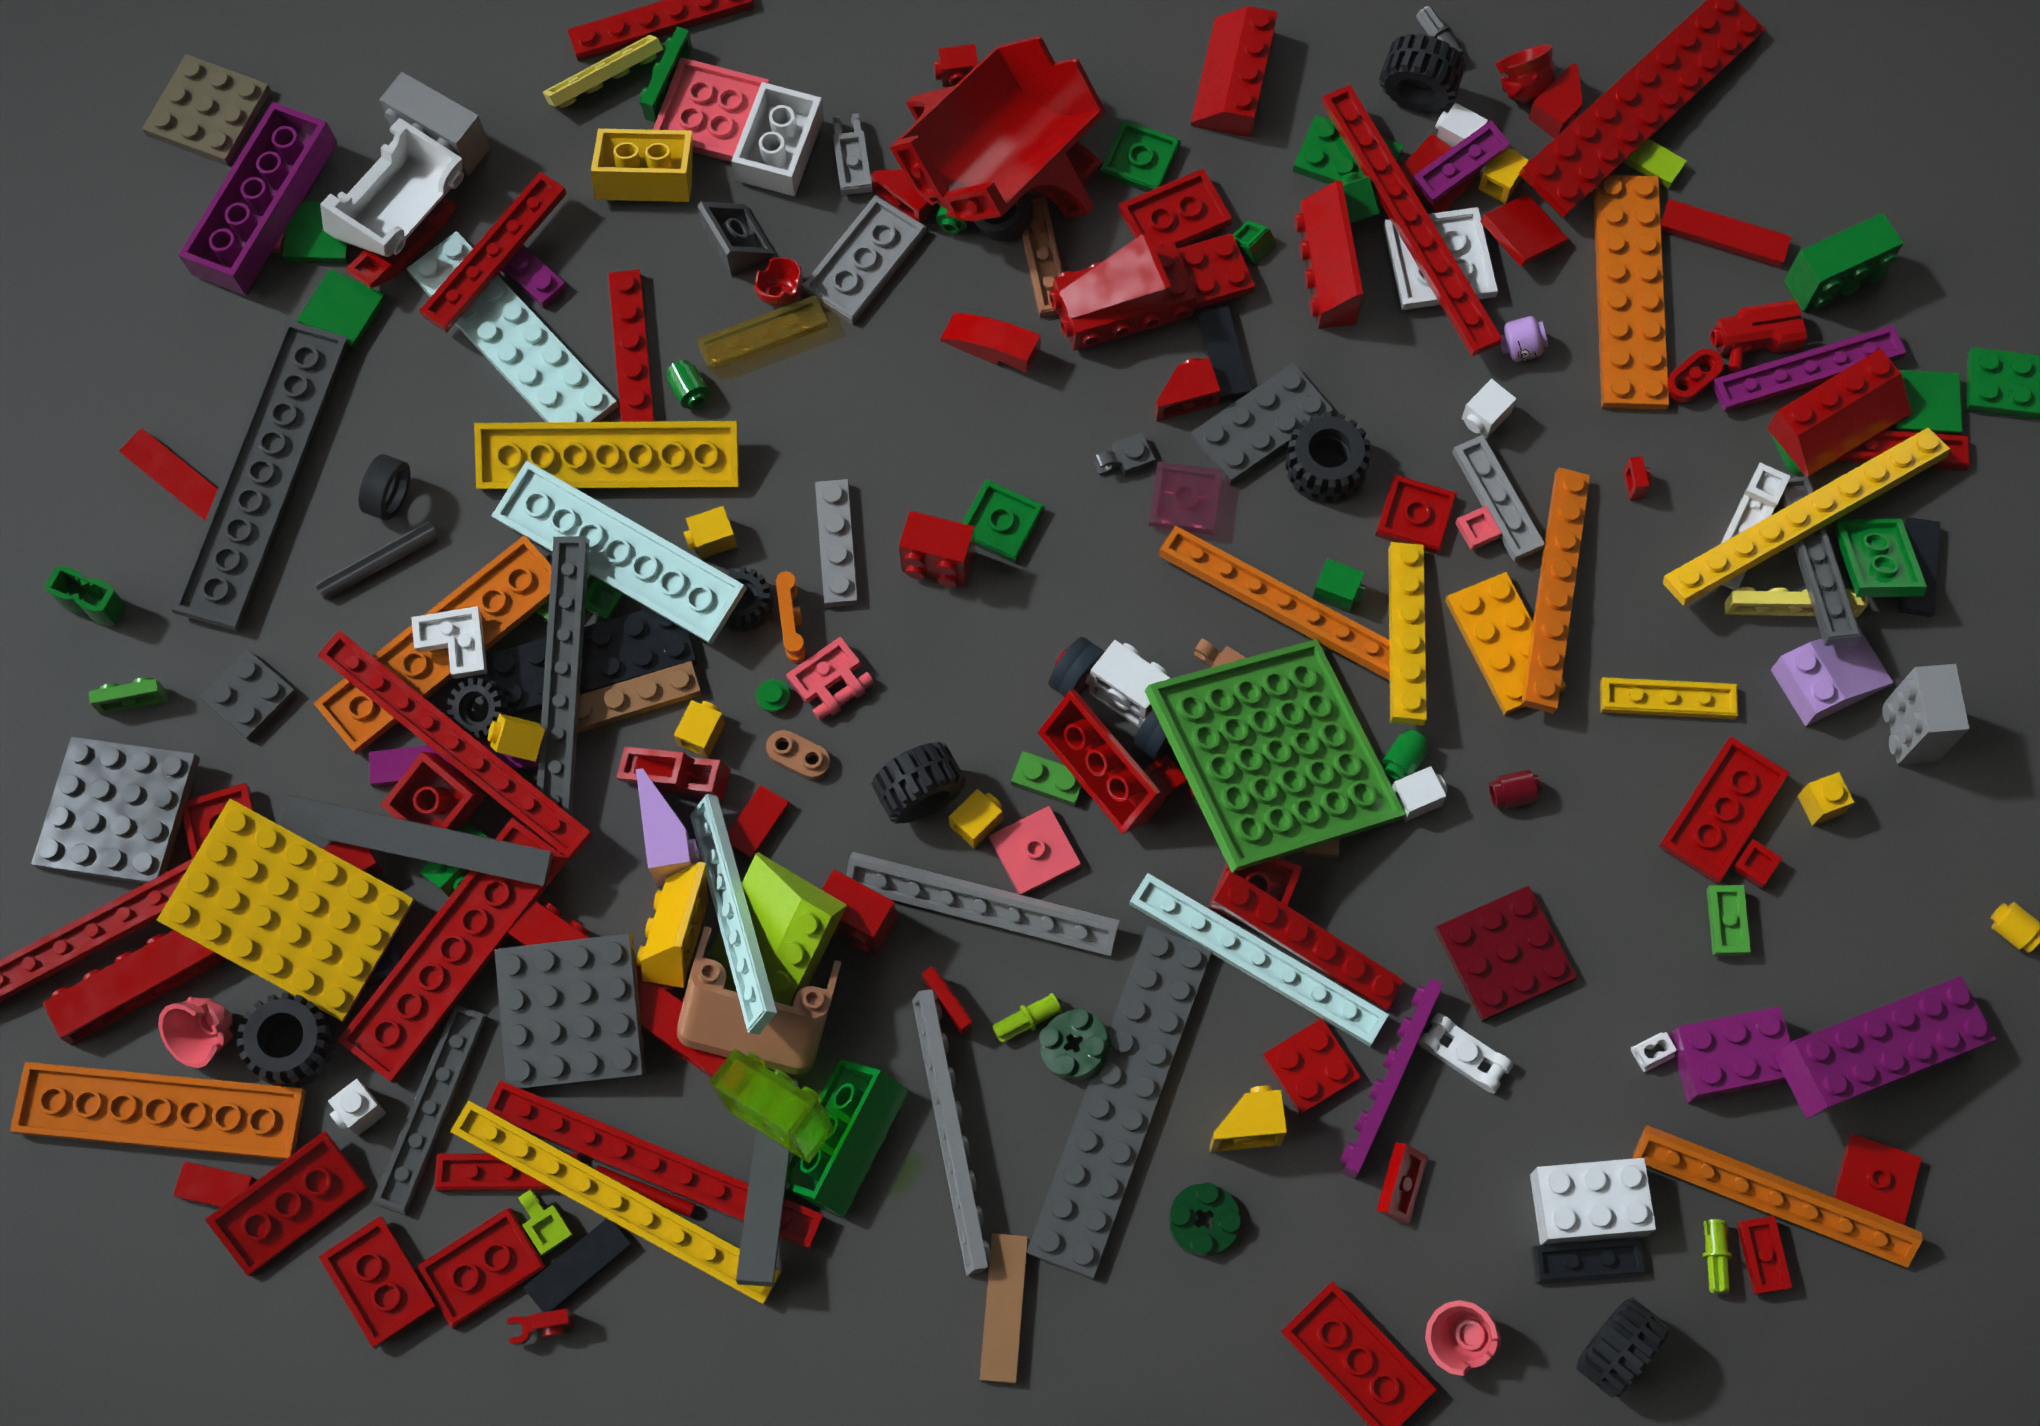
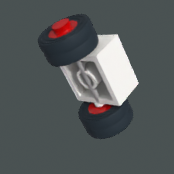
M1080 637L1059 655L1048 685L1053 690L1059 692L1063 697L1072 689L1080 695L1090 684L1089 693L1139 728L1133 742L1136 748L1145 752L1150 758L1158 760L1171 747L1144 691L1149 684L1170 679L1167 676V671L1155 662L1148 663L1140 657V653L1133 646L1127 643L1122 645L1116 640L1104 652L1087 638Z

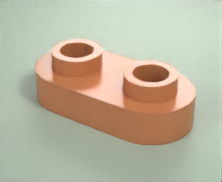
M776 731L770 735L766 742L768 757L774 764L806 780H820L830 770V758L823 747L790 731ZM781 742L789 744L785 750L777 749V745ZM811 756H815L819 759L818 762L814 765H810L806 762L807 759Z

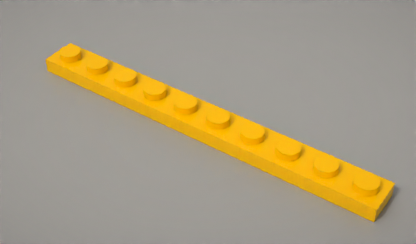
M1926 428L1666 574L1663 584L1685 606L1947 458L1950 448L1934 432Z
M469 1100L450 1131L457 1137L763 1305L773 1287L737 1284L739 1248ZM777 1269L775 1271L774 1285L781 1274V1271Z

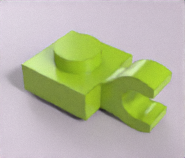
M531 1190L518 1197L531 1217L522 1226L542 1256L573 1237L572 1232L554 1205L544 1210L538 1198Z

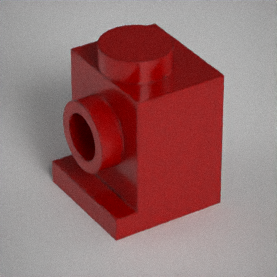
M969 44L939 48V61L933 62L936 81L942 80L943 87L955 86L978 64L976 45Z

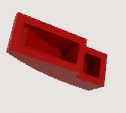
M954 312L940 338L941 342L996 366L1003 362L1026 373L1041 347L1040 334L993 318Z
M624 747L616 778L619 781L638 786L636 769L643 768L658 791L701 799L706 794L718 796L719 801H723L731 769L721 760L689 757L685 752Z

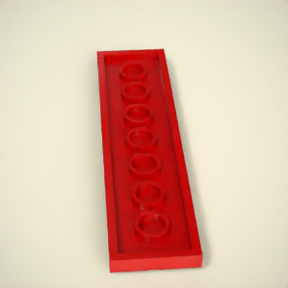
M513 818L510 819L496 837L498 840L554 851L547 886L568 861L564 855ZM470 870L337 1041L394 1084L494 956V949H499L508 938L509 934L507 931L533 899L536 901L547 886Z

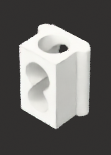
M1661 1032L1631 1047V1051L1643 1072H1647L1674 1058V1053L1677 1051L1667 1032ZM1656 1044H1660L1664 1048V1052L1658 1051L1654 1058H1648L1644 1053V1049L1651 1051Z

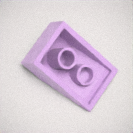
M1859 627L1861 637L1858 643L1825 646L1821 638L1780 656L1772 667L1771 672L1805 727L1894 683Z
M643 768L636 769L648 869L656 886L662 887L667 876L697 862H702L699 848L697 849L696 839L689 838L686 828Z

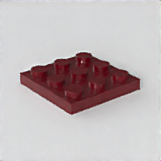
M1529 885L1437 925L1434 929L1481 1022L1575 981L1577 978Z

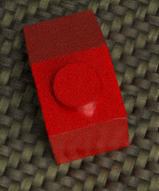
M1573 62L1533 102L1528 117L1529 120L1554 139L1578 118L1582 107L1579 68L1577 64Z
M902 169L879 170L871 174L873 192L921 224L940 206L938 203H935L933 206L928 203L914 189Z
M1209 357L1203 359L1190 358L1176 367L1156 401V421L1219 405L1220 388Z

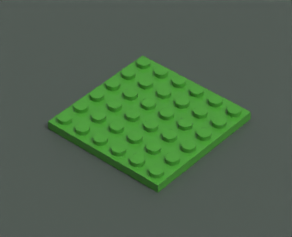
M1317 639L1149 684L1144 690L1231 873L1399 821L1406 815Z

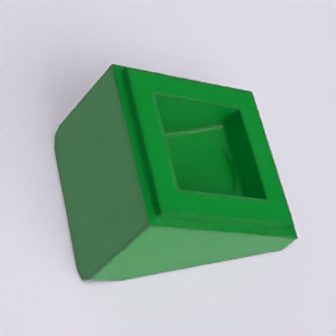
M1249 220L1233 234L1241 254L1254 264H1258L1276 246L1270 228Z

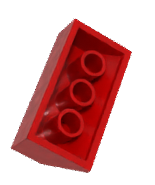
M1246 6L1215 18L1191 126L1252 137L1276 29L1277 11Z
M1339 180L1301 200L1299 213L1294 214L1296 233H1301L1302 242H1299L1301 261L1306 260L1308 269L1304 270L1306 289H1311L1313 297L1309 299L1311 317H1316L1318 329L1355 325L1363 298L1342 180Z
M1880 348L1779 409L1767 429L1806 478H1809L1910 416L1911 409L1902 374Z
M1074 689L1070 690L1037 733L1118 830L1125 834L1151 819L1164 803L1161 791Z

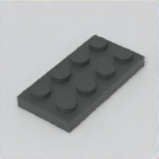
M1292 363L1193 430L1190 438L1227 483L1231 485L1288 446L1294 429H1298L1300 422L1304 419L1309 422L1310 416L1318 414L1319 418L1323 417L1324 412H1331L1332 415L1333 408L1298 367Z

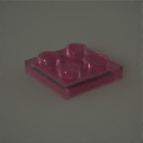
M1157 462L1148 526L1172 530L1175 526H1178L1187 532L1214 535L1223 470Z

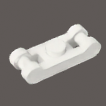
M1436 1013L1431 1021L1432 1027L1428 1033L1421 1035L1417 1041L1418 1044L1487 1092L1495 1094L1501 1085L1499 1080L1504 1073L1508 1074L1514 1063L1506 1056L1495 1052L1456 1026L1448 1017ZM1444 1034L1453 1040L1448 1048L1439 1042ZM1482 1060L1491 1065L1487 1073L1478 1069Z

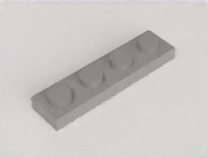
M1481 435L1454 447L1452 453L1482 507L1487 505L1502 532L1500 539L1513 562L1542 550L1545 545L1544 541L1484 436Z
M848 479L815 482L825 608L858 605Z

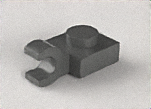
M1143 432L1113 442L1112 451H1104L1097 454V462L1094 465L1099 475H1104L1121 468L1125 476L1153 466L1155 458Z

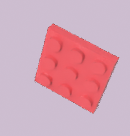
M681 57L653 130H690L693 134L694 153L731 162L762 82L770 84L769 79Z

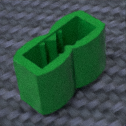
M55 567L44 586L48 593L65 610L76 614H87L93 621L106 626L116 625L127 606L108 583L95 578H84L81 573L70 567Z

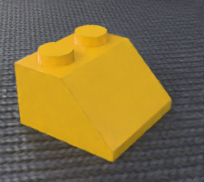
M1264 1085L1253 1087L1250 1089L1251 1093H1245L1214 1131L1209 1145L1210 1152L1281 1146L1287 1133L1281 1090H1272V1086Z

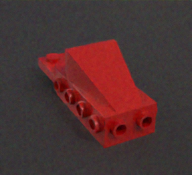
M1149 232L1141 234L1103 262L1092 264L1087 269L1076 272L1066 271L1054 278L1053 290L1049 292V298L1052 308L1057 310L1059 314L1062 333L1065 338L1068 337L1071 347L1075 351L1191 317L1196 309L1254 293L1255 284L1233 233L1177 249L1175 244L1154 246Z

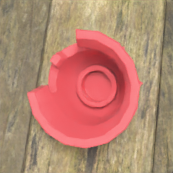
M189 997L184 1002L165 1006L161 1011L158 1022L160 1037L167 1050L176 1060L188 1067H204L209 1063L214 1054L223 1048L233 1037V1033L230 1032L233 1023L232 1014L214 999Z
M1458 1300L1445 1303L1434 1311L1427 1323L1425 1340L1428 1352L1435 1363L1450 1374L1464 1376L1470 1371V1368L1486 1365L1497 1354L1502 1345L1500 1333L1495 1321L1490 1316V1311H1485L1471 1302Z

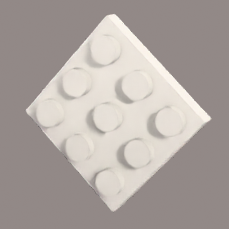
M1479 208L1428 214L1478 299L1496 297L1498 290L1483 225L1480 222ZM1390 219L1385 220L1383 227L1401 309L1407 310L1441 305Z

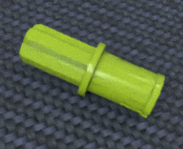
M1050 993L1049 996L1027 1007L1021 1005L1020 1011L995 1023L993 1030L998 1040L1004 1043L1029 1029L1032 1031L1036 1030V1025L1056 1014L1062 1013V1009L1054 994Z
M1711 1219L1703 1222L1705 1253L1702 1254V1258L1707 1260L1709 1291L1714 1294H1725L1729 1292L1728 1260L1732 1258V1253L1728 1250L1727 1221Z

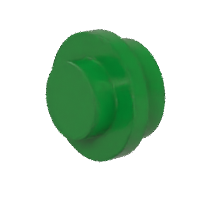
M766 680L756 691L757 703L767 712L781 711L789 703V689L780 680Z

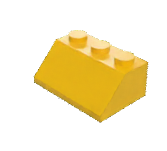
M598 128L591 166L595 200L690 202L693 168L692 131Z
M697 862L667 876L663 889L656 891L654 898L655 916L654 918H648L645 929V938L648 939L645 946L640 945L637 953L636 965L641 967L642 981L684 988L708 906L706 863Z

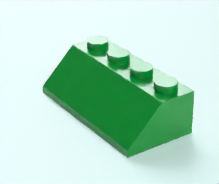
M839 1059L790 1153L786 1192L824 1211L844 1217L848 1208L852 1205L864 1177L869 1172L876 1153L886 1139L887 1132L897 1112L901 1109L909 1089L881 1070Z

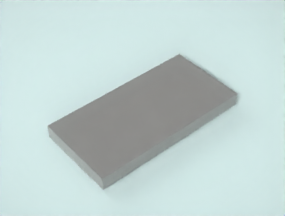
M875 195L804 282L801 293L853 325L927 233V227Z

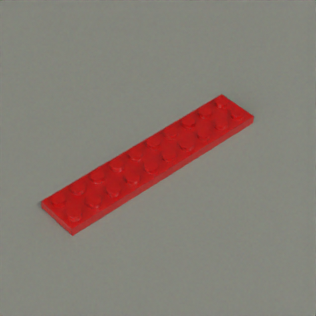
M1706 0L1520 170L1519 174L1564 218L1748 48L1766 28L1737 0Z

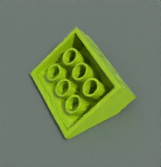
M758 852L755 854L744 877L742 887L773 1000L777 1003L793 1006L798 991L808 987L847 904ZM720 930L707 959L717 961L724 967L726 981L723 989L737 992Z

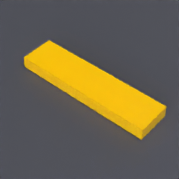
M1602 677L1600 680V713L1736 719L1738 717L1737 684Z

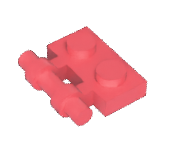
M841 637L786 674L787 680L806 704L816 697L821 700L822 704L812 710L819 721L829 714L831 716L841 711L840 707L853 697L858 699L866 693L865 689L874 683L868 672L859 678L853 675L852 672L859 668L861 664ZM843 680L847 686L832 696L827 689Z

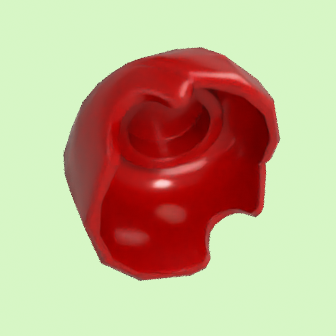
M787 257L770 259L766 270L762 272L760 270L757 271L754 287L756 295L762 302L774 307L786 306L797 300L803 288L802 269L797 261Z

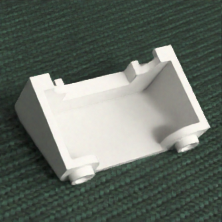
M400 117L390 127V132L395 135L393 141L389 146L384 144L381 147L380 159L350 192L345 194L341 191L337 197L329 194L320 204L325 233L334 239L385 257H389L392 254L397 255L403 249L409 235L451 188L456 189L460 185L464 177L462 158Z

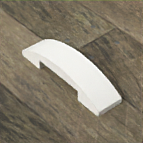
M1759 463L1721 544L1770 517L1783 494L1790 475ZM1746 571L1722 585L1735 591L1739 588Z

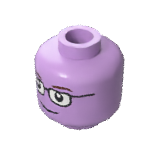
M1533 316L1507 322L1504 326L1505 334L1500 335L1502 337L1501 348L1503 355L1510 353L1511 359L1514 362H1522L1540 357L1544 353V347L1549 346L1543 321L1537 322Z

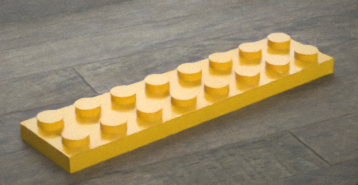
M738 421L474 423L476 489H509L526 461L574 488L739 487Z

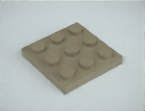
M185 54L142 130L148 137L229 166L270 94L271 89L267 83Z

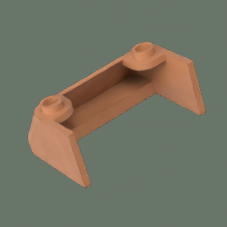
M704 926L677 1025L679 1041L689 1048L794 1075L808 1073L813 1068L841 961L834 960L827 990L808 986L798 991L793 1006L774 1002L777 1014L759 1035L748 1033L737 992L723 989L726 981L724 967L719 962L706 958L711 928Z

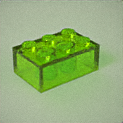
M734 1049L708 1082L727 1112L810 1163L834 1131V1127L828 1118L829 1111L820 1104L821 1097L809 1087L804 1086L801 1090L793 1085V1080L783 1071L776 1069L772 1072L767 1069L765 1062L754 1053L749 1052L745 1055Z

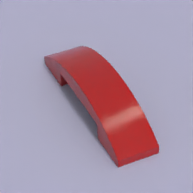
M444 196L409 235L403 249L397 255L392 254L389 257H385L364 250L346 267V272L370 289L392 279L408 267L435 239L455 210V203Z

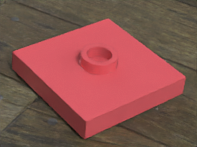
M1050 806L988 836L1019 895L1024 896L1081 867L1078 857Z

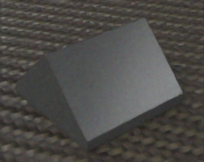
M702 201L698 204L702 228L731 277L774 255V251L745 204Z

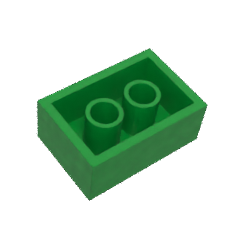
M1882 212L1800 250L1783 282L1803 312L1813 307L1821 309L1828 305L1833 298L1841 294L1844 297L1856 292L1861 285L1869 281L1871 284H1874L1885 278L1888 274V268L1896 261V255L1904 243Z

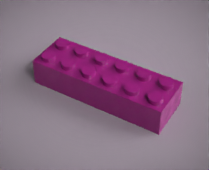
M275 102L271 103L178 255L191 275L240 294H247L338 143L326 121Z
M1959 976L1794 1040L1773 1055L1806 1119H1809L1971 1054L1993 1042L1996 1038L1963 977Z

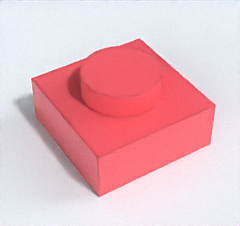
M1487 505L1457 518L1455 523L1471 551L1499 539L1502 534Z

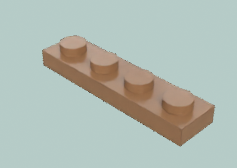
M692 662L682 663L581 694L577 733L701 696V690Z

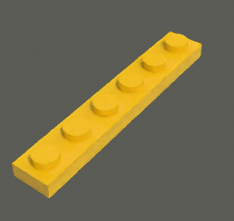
M1391 542L1388 548L1390 723L1424 726L1427 720L1424 545Z

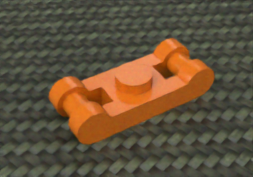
M784 571L776 577L783 643L788 660L792 663H800L806 657L804 640L801 635L797 634L796 627L802 626L800 606H793V601L798 596V588L795 576L789 571Z

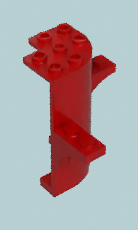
M1041 36L997 46L955 86L914 95L905 102L916 122L889 148L914 189L932 206L938 203L946 208V215L965 221H980L1001 217L1029 190H1035L1047 196L1057 205L1065 218L1088 214L1094 208L1066 152L1106 113V110L1079 59L1073 58L1055 63Z

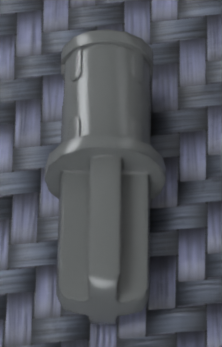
M1431 6L1420 9L1416 19L1430 37L1433 36L1439 40L1446 41L1463 56L1464 51L1450 34L1451 28L1449 25L1445 26Z

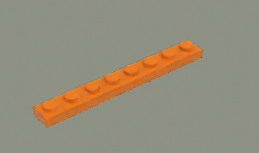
M1560 467L1554 475L1521 706L1552 714L1558 709L1590 475Z
M1178 526L1174 527L1160 548L1159 557L1311 639H1317L1324 646L1390 681L1389 639Z
M1649 1125L1645 1126L1633 1152L1632 1159L1644 1158L1645 1165L1907 1268L1923 1241L1922 1232Z

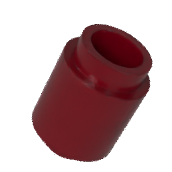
M1527 769L1496 777V781L1489 782V793L1495 808L1503 807L1504 810L1536 803L1538 795L1542 794V785L1537 774L1533 775Z

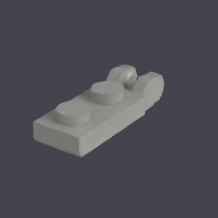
M859 113L852 114L851 125L854 132L843 134L842 120L839 116H833L835 132L833 141L841 196L873 192L864 131H861Z

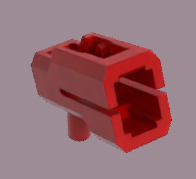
M1794 299L1744 307L1740 309L1736 316L1720 318L1715 327L1710 330V340L1714 348L1717 347L1720 355L1730 354L1728 370L1739 372L1741 371L1744 353L1767 348L1774 354L1801 350L1807 339V333L1803 318L1792 320L1801 317L1798 302Z

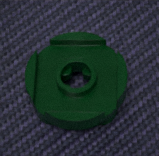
M1076 1008L1056 1016L1039 1034L1042 1060L1048 1069L1060 1078L1072 1079L1073 1081L1086 1080L1097 1074L1107 1061L1105 1057L1108 1053V1047H1111L1109 1032L1095 1015L1088 1013L1082 1008ZM1082 1038L1083 1041L1079 1044L1081 1050L1076 1053L1072 1049L1067 1050L1071 1040Z
M1210 1182L1194 1184L1182 1190L1173 1200L1169 1212V1231L1173 1240L1183 1251L1192 1255L1196 1254L1207 1257L1224 1252L1234 1242L1241 1223L1239 1209L1233 1197L1223 1188L1217 1187ZM1202 1211L1204 1214L1210 1212L1213 1215L1211 1219L1213 1226L1209 1229L1204 1225L1198 1228L1195 1224L1198 1220L1197 1212Z

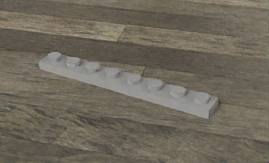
M852 852L848 862L846 876L891 900L1108 956L1112 954L1120 920Z
M932 989L918 991L912 1003L966 1276L977 1275L988 1268L987 1263L991 1260L988 1242L982 1239L980 1227H983L984 1223L981 1207L975 1204L973 1192L976 1191V1178L974 1172L968 1169L966 1157L969 1156V1143L967 1137L962 1136L959 1122H962V1108L960 1102L954 1099L952 1089L955 1088L956 1084L954 1070L947 1065L945 1054H948L949 1051L948 1039L945 1033H941L939 1020L942 1019L941 1004L938 999L934 1000Z

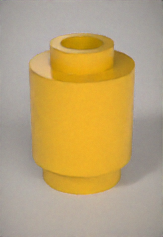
M2013 902L2009 906L2003 903L1992 914L1990 919L1994 923L1991 928L2018 950L2023 948L2029 953L2040 943V922L2017 903Z

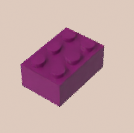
M1780 1006L1677 1026L1669 1035L1677 1049L1674 1053V1058L1687 1104L1788 1084L1773 1055L1791 1043Z

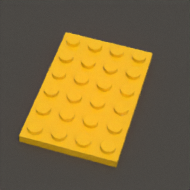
M229 799L157 918V921L294 996H303L308 1000L307 1003L311 1001L318 1009L344 1022L415 899L240 803Z

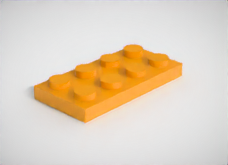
M1504 572L1448 595L1445 602L1505 716L1524 708V706H1521L1533 621L1507 572ZM1563 678L1561 681L1560 692L1564 691L1566 688V684Z

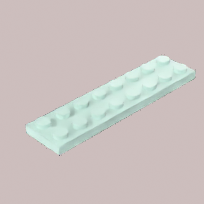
M456 231L406 269L413 280L431 297L473 248ZM498 275L455 323L545 422H599L618 407L617 401Z
M529 461L525 462L491 515L495 520L521 535H525L528 539L551 552L553 551V537L586 536L590 540L588 574L711 645L747 589L742 583Z

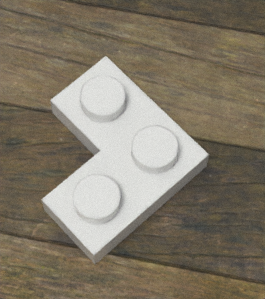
M478 606L411 617L414 649L417 653L448 648L450 672L454 679L487 674L482 616Z

